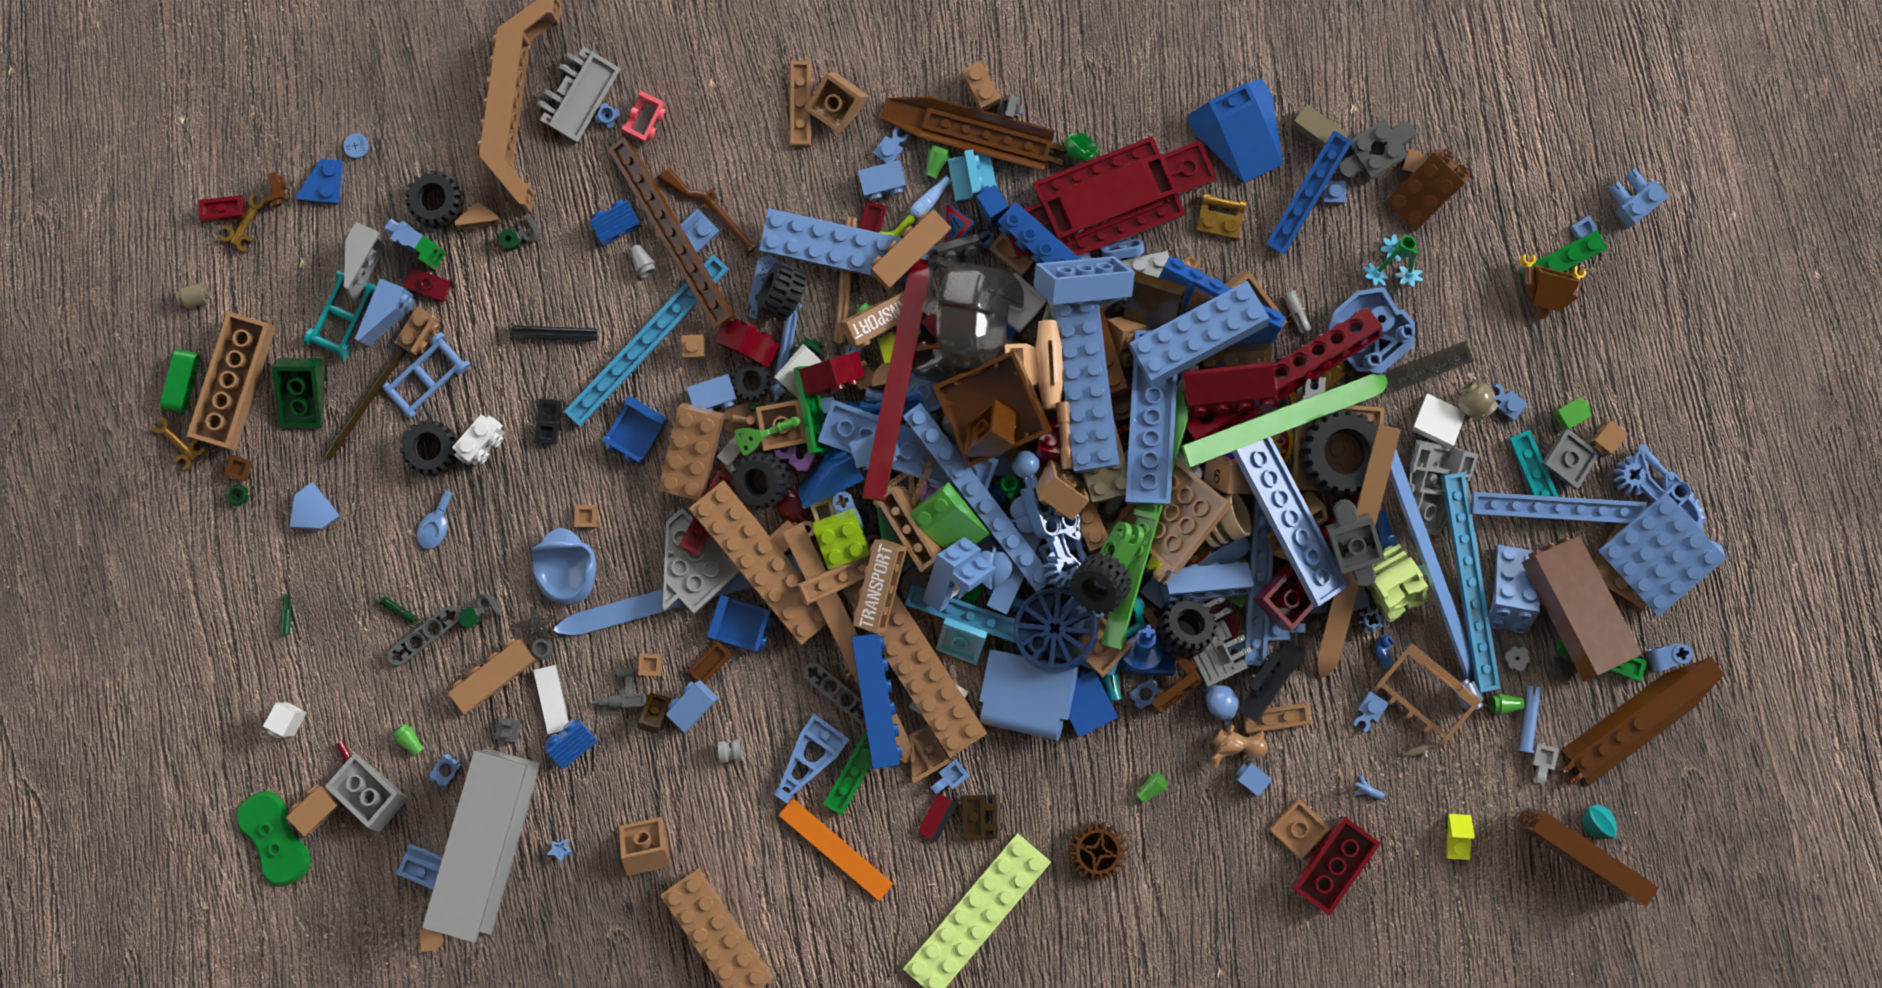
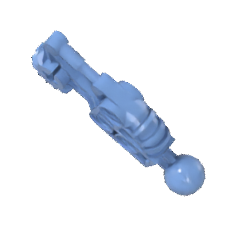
M1642 444L1638 446L1633 456L1626 457L1624 463H1617L1619 469L1613 470V473L1618 477L1614 478L1613 482L1620 483L1617 487L1618 490L1625 487V494H1630L1631 491L1635 495L1644 493L1652 503L1667 492L1702 532L1705 531L1703 529V523L1706 520V516L1703 515L1704 508L1700 507L1699 499L1693 497L1695 494L1691 491L1689 484L1683 482L1674 472H1668L1649 451L1647 445ZM1646 461L1663 475V489L1650 477ZM1636 471V472L1634 473L1633 480H1631V479H1630L1631 472ZM1676 487L1682 491L1681 498L1675 494ZM1711 541L1724 555L1723 547L1717 542Z
M1020 451L1012 460V470L1015 475L1023 478L1027 488L1020 490L1033 530L1036 536L1046 539L1051 553L1046 558L1048 563L1043 566L1047 570L1044 576L1050 577L1048 584H1055L1056 588H1062L1063 586L1065 588L1071 587L1070 580L1072 579V574L1088 558L1080 540L1083 534L1079 525V515L1073 521L1066 517L1068 520V525H1066L1064 518L1056 513L1054 507L1049 504L1046 506L1038 500L1036 491L1038 479L1036 473L1040 467L1039 459L1030 451ZM1038 502L1042 505V511L1038 507ZM1046 523L1048 524V526H1049V528H1050L1049 532H1048L1047 529H1046V526H1045ZM1065 538L1074 541L1079 561L1069 552ZM1073 565V567L1064 569L1063 571H1062V569H1061V568H1064V567Z

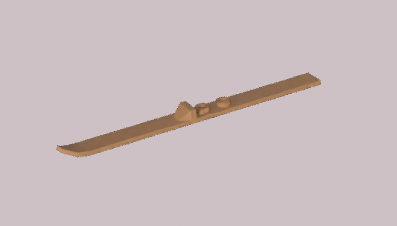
M1379 424L1356 507L1358 516L1369 513L1375 525L1401 431L1397 428ZM1352 571L1343 574L1349 586L1332 598L1317 658L1318 671L1321 678L1326 677L1336 668L1341 657L1359 589V584L1355 581Z
M802 522L782 532L806 580L826 572ZM837 592L816 602L860 689L852 635H857V632ZM897 714L892 715L893 724H898L899 736L895 737L896 745H901L903 758H900V760L904 763H909L911 760V746L908 736Z

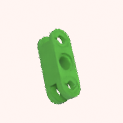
M1118 522L1099 553H1102L1104 556L1106 553L1110 554L1113 559L1115 557L1118 558L1119 563L1125 564L1126 570L1143 541V528L1126 522Z

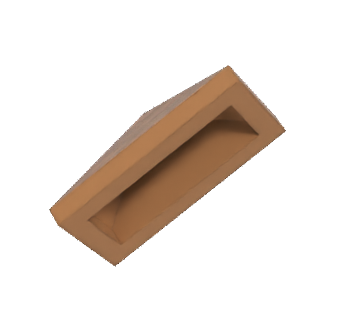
M479 202L475 203L455 220V226L459 230L502 224V220L498 215Z

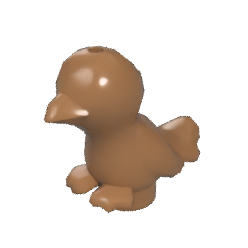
M1232 724L1228 725L1225 731L1219 729L1212 741V744L1217 746L1216 752L1210 757L1212 767L1217 769L1221 759L1240 752L1245 753L1243 759L1247 758L1248 761L1263 757L1268 750L1263 730L1253 736L1243 737L1233 732L1234 725Z

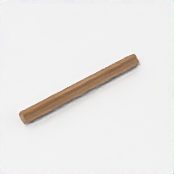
M846 217L845 225L857 228V218ZM840 270L833 340L835 344L840 345L845 344L846 341L845 333L839 322L848 318L852 272Z

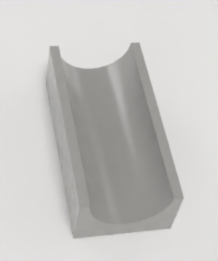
M493 749L474 751L422 928L474 943L477 942L479 932L492 934L540 770V762Z

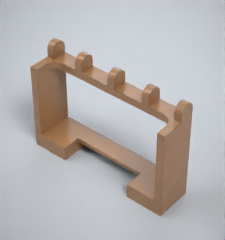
M1413 643L1410 644L1373 688L1375 693L1380 688H1383L1393 697L1388 702L1390 705L1398 700L1409 709V713L1405 716L1408 720L1415 714L1427 724L1423 730L1425 734L1431 728L1442 737L1438 743L1441 747L1481 703V699ZM1407 655L1411 656L1420 665H1424L1456 691L1458 696L1471 705L1448 733H1445L1385 683Z

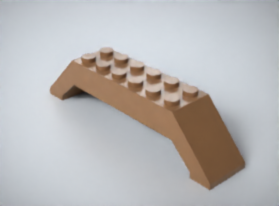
M536 0L497 28V33L492 38L494 54L489 58L491 75L486 79L488 95L483 100L485 116L480 121L482 137L477 142V153H479V156L527 213H532L535 191L528 183H524L513 169L530 43L553 24L559 25L562 7L560 0Z

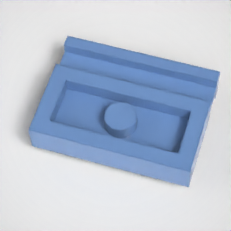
M696 209L680 224L697 253L720 233L699 209Z
M409 844L397 875L434 889L443 857Z

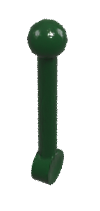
M788 396L785 398V400L762 403L757 405L751 403L749 405V410L754 412L756 411V407L793 401V398Z

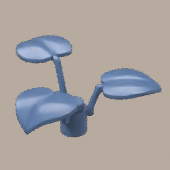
M958 493L960 497L965 501V503L969 506V504L966 502L963 496L960 493ZM1020 496L1011 504L1010 513L1014 519L1010 521L1012 523L1016 522L1019 531L1024 533L1032 532L1034 530L1023 498ZM1038 502V507L1042 511V505ZM990 533L992 552L982 551L979 556L996 567L994 575L982 582L986 587L994 590L1010 576L1012 561L1006 553H996L995 538Z

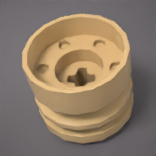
M1239 494L1222 496L1232 506L1206 537V541L1213 548L1222 545V543H1229L1231 538L1237 540L1251 535L1250 516Z

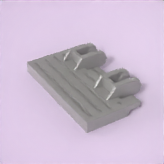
M582 47L578 55L586 59V62L569 52L565 54L567 60L581 67L579 73L570 69L565 64L558 66L561 71L575 79L573 80L565 76L557 92L565 96L564 99L548 89H545L543 92L546 97L560 104L558 109L555 110L547 103L539 100L536 104L553 115L551 117L544 112L540 119L541 122L578 143L621 70L616 65L585 47Z
M1216 598L1206 604L1204 603L1203 606L1210 608L1216 604L1223 603L1226 598ZM1225 608L1215 614L1216 618L1213 621L1231 613V608ZM1224 620L1217 623L1216 635L1200 655L1197 654L1196 657H1193L1208 687L1248 668L1244 659L1237 663H1234L1233 660L1252 652L1250 647H1246L1240 650V652L1232 656L1230 655L1227 648L1243 642L1246 638L1242 635L1224 643V640L1232 637ZM1178 621V625L1183 632L1188 635H1195V631L1190 624L1185 621Z

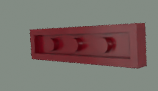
M717 471L706 493L723 480L733 490L734 485L731 486V481L734 479ZM694 516L678 547L698 557L709 534Z

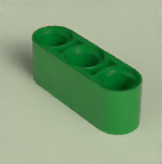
M180 349L174 351L161 398L160 407L162 410L182 415L186 413L200 363V355L198 353Z

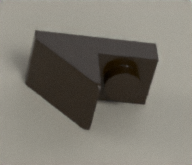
M650 692L639 718L637 728L656 734L663 730L671 698Z

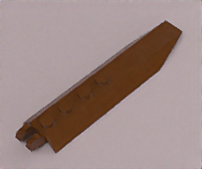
M932 96L886 98L881 115L882 120L922 139L963 150L973 149L974 153L1044 171L1046 163L1064 166L1065 161L1049 156L1050 150L1060 154L1067 153L1065 146L1052 143L1055 130Z
M1712 656L1664 674L1561 751L1570 761L1558 770V773L1560 775L1566 774L1575 767L1578 772L1566 781V784L1572 786L1583 777L1586 785H1591L1690 712L1724 676V672Z

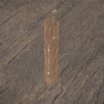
M932 455L927 461L909 502H911L915 494L912 503H916L936 461H934L931 469L929 466L924 478L923 475L932 459Z

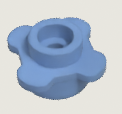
M604 103L600 106L598 115L595 116V121L605 124L607 128H613L616 118L620 116V111Z

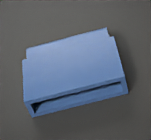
M990 649L979 700L983 702L980 723L1058 741L1064 719H1069L1079 668L1076 667L1072 670L1058 673L1047 672L1034 667L1023 656ZM1038 659L1039 662L1049 664V661Z

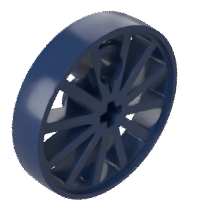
M1047 588L1031 595L1019 608L1014 622V637L1020 653L1031 665L1047 672H1065L1078 667L1091 655L1098 640L1099 628L1094 611H1086L1068 620L1073 610L1080 603L1078 600L1073 599L1061 616L1063 595L1072 598L1075 595L1071 593V590L1064 588ZM1056 595L1054 618L1045 601V597ZM1040 600L1048 621L1030 609V606ZM1025 613H1028L1043 625L1022 624L1021 622ZM1087 618L1091 620V629L1071 628L1074 624ZM1054 627H1057L1059 629V634H1056L1053 631ZM1021 630L1041 632L1021 641ZM1069 635H1090V639L1085 647ZM1036 640H1044L1042 648L1034 649ZM1064 640L1080 649L1082 653L1072 660ZM1059 643L1067 663L1055 665L1056 649ZM1027 646H1029L1030 650L1034 653L1033 656H1030L1026 652L1025 648ZM1050 650L1049 664L1039 662V657L1046 655Z

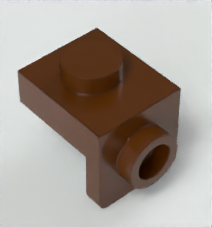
M273 172L267 174L273 195L261 199L262 203L270 208L280 207L283 205L282 202L288 201L285 191L288 189L285 178Z

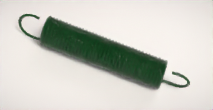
M383 596L379 603L414 625L413 623L417 616L393 600Z

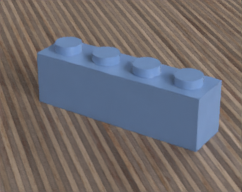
M1232 561L1228 564L1211 563L1207 566L1193 564L1182 568L1177 575L1171 572V577L1165 585L1160 581L1164 603L1173 602L1176 599L1180 600L1183 597H1186L1187 600L1190 598L1198 600L1248 595L1254 587L1249 563H1241L1240 561Z

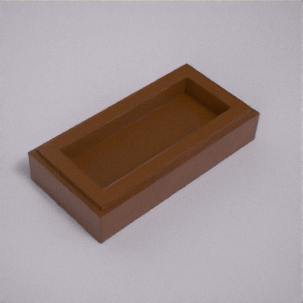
M717 640L687 672L697 682L701 680L706 684L733 654Z

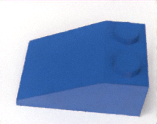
M833 447L830 452L824 455L796 491L805 509L864 479L859 468L856 467L852 454Z

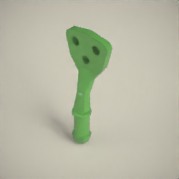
M791 417L789 420L781 423L778 422L777 425L760 431L752 428L736 429L737 445L744 456L749 455L758 448L764 438L770 434L783 433L787 429L797 427L800 424V419L798 417Z

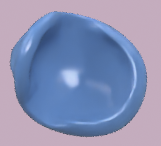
M556 528L544 537L542 543L532 548L535 579L543 594L551 601L562 605L577 604L586 599L593 588L596 575L595 554L572 531Z

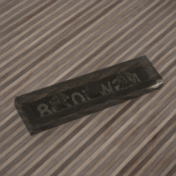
M1464 341L1386 371L1385 376L1393 393L1471 363L1474 359L1467 342Z

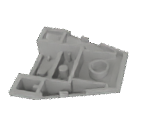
M1416 440L1410 458L1409 485L1428 534L1439 535L1448 520L1441 476L1465 472L1466 480L1469 481L1479 454L1455 447L1450 449L1438 443Z

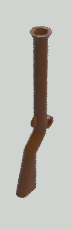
M671 168L665 170L657 178L687 198L702 199L704 201L703 207L707 210L711 209L747 249L748 254L758 247V245L753 244L716 203L715 187L708 193L703 190H690Z

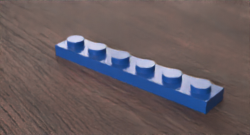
M1336 131L1332 132L1268 239L1267 245L1285 255L1351 145L1352 140Z

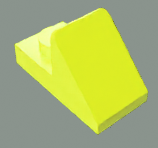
M1448 814L1446 858L1470 860L1471 839H1474L1471 815Z

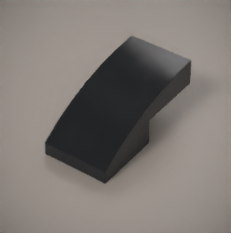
M539 398L535 443H558L562 399Z

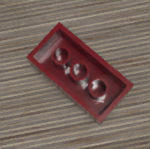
M1340 816L1290 888L1330 916L1381 843L1346 817Z

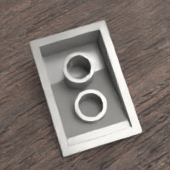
M355 222L354 226L350 227L345 235L344 287L350 300L354 303L386 248L379 232L358 222Z
M356 753L348 759L325 786L367 828L380 832L409 799L393 783Z

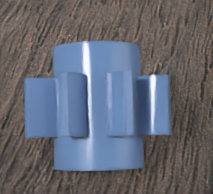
M1368 606L1365 608L1366 613L1358 612V615L1361 616V621H1358L1357 624L1364 626L1363 632L1371 628V632L1376 633L1375 627H1384L1380 622L1385 616L1378 614L1379 608L1371 611ZM1373 615L1375 623L1368 624L1367 616Z

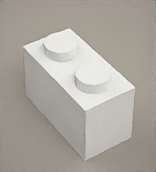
M288 702L275 703L263 727L269 729L268 733L276 738L295 736L307 712Z

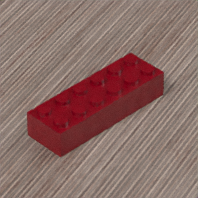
M1334 512L1319 528L1333 556L1334 553L1325 526L1337 523ZM1290 561L1253 598L1282 631L1293 630L1314 608Z

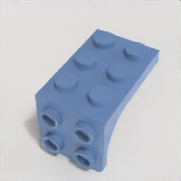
M1499 544L1496 547L1494 593L1488 613L1490 627L1493 629H1506L1515 633H1526L1540 612V597L1522 565L1523 561L1529 559L1528 554L1533 552L1532 550Z

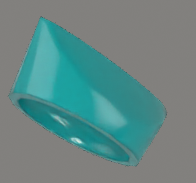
M1593 805L1587 808L1581 820L1585 832L1592 837L1600 839L1616 838L1617 825L1611 811L1601 805Z

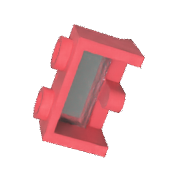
M640 91L638 94L639 98L630 111L629 119L626 125L622 127V133L646 144L647 139H653L657 130L654 128L657 120H662L666 109L663 108V101Z

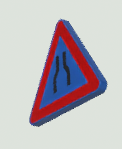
M946 206V223L951 229L945 235V242L965 237L967 232L974 226V221L953 206Z

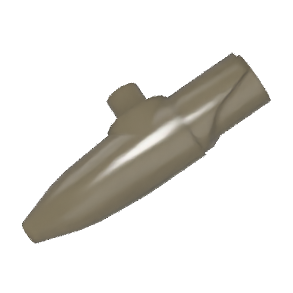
M1437 742L1423 744L1408 750L1404 754L1405 756L1423 754V757H1428L1427 752L1438 749Z

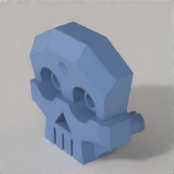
M1384 287L1357 291L1331 315L1326 332L1333 329L1337 323L1349 319L1355 312L1362 311L1367 307L1377 320L1378 316H1382L1385 319V322L1381 323L1384 337L1345 360L1353 372H1370L1381 375L1414 347L1415 322L1404 309H1397ZM1379 342L1389 344L1382 351H1379Z

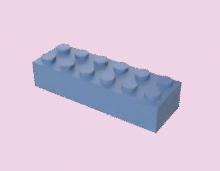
M1245 281L1130 342V351L1149 385L1153 387L1267 327L1269 316L1249 282Z

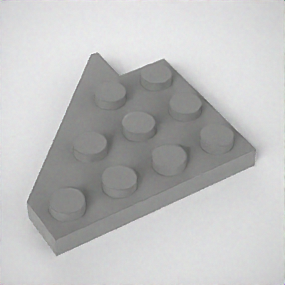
M683 508L666 521L663 611H667L676 601L680 600L694 615L739 575L740 572L710 535L698 557L678 547L692 520V517Z

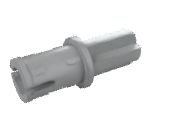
M1294 290L1283 295L1282 297L1290 311L1289 317L1292 316L1299 333L1304 334L1310 331L1311 326L1304 313L1305 308H1302L1296 291Z

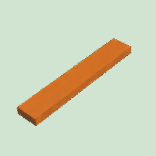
M794 798L779 814L783 820L878 901L882 899L894 884Z

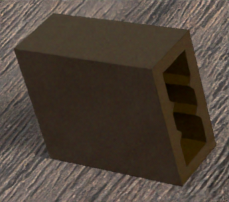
M1137 271L1134 275L1132 297H1125L1122 304V309L1124 310L1123 318L1157 329L1181 316L1187 286Z

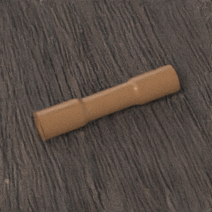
M1057 402L1056 412L1061 445V469H1074L1070 442L1071 419L1069 402Z

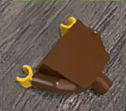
M1526 254L1520 257V263L1525 267L1523 268V282L1527 297H1529L1533 305L1537 306L1534 316L1546 320L1550 310L1562 312L1565 307L1569 306L1579 297L1582 284L1580 278L1586 275L1585 269L1579 270L1578 274V266L1570 268L1569 273L1538 265L1532 267V264L1536 261V256L1532 254L1529 263L1526 261Z

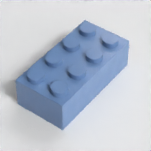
M1115 256L1036 263L1034 289L1054 306H1063L1064 303L1083 304L1084 301L1103 302L1104 299L1122 300L1124 297H1132L1135 272Z

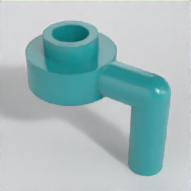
M1139 596L1136 597L1131 614L1136 623L1127 628L1126 639L1146 627L1142 616L1145 605Z

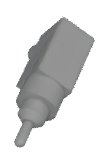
M735 436L717 456L730 476L736 470L732 462L741 453Z

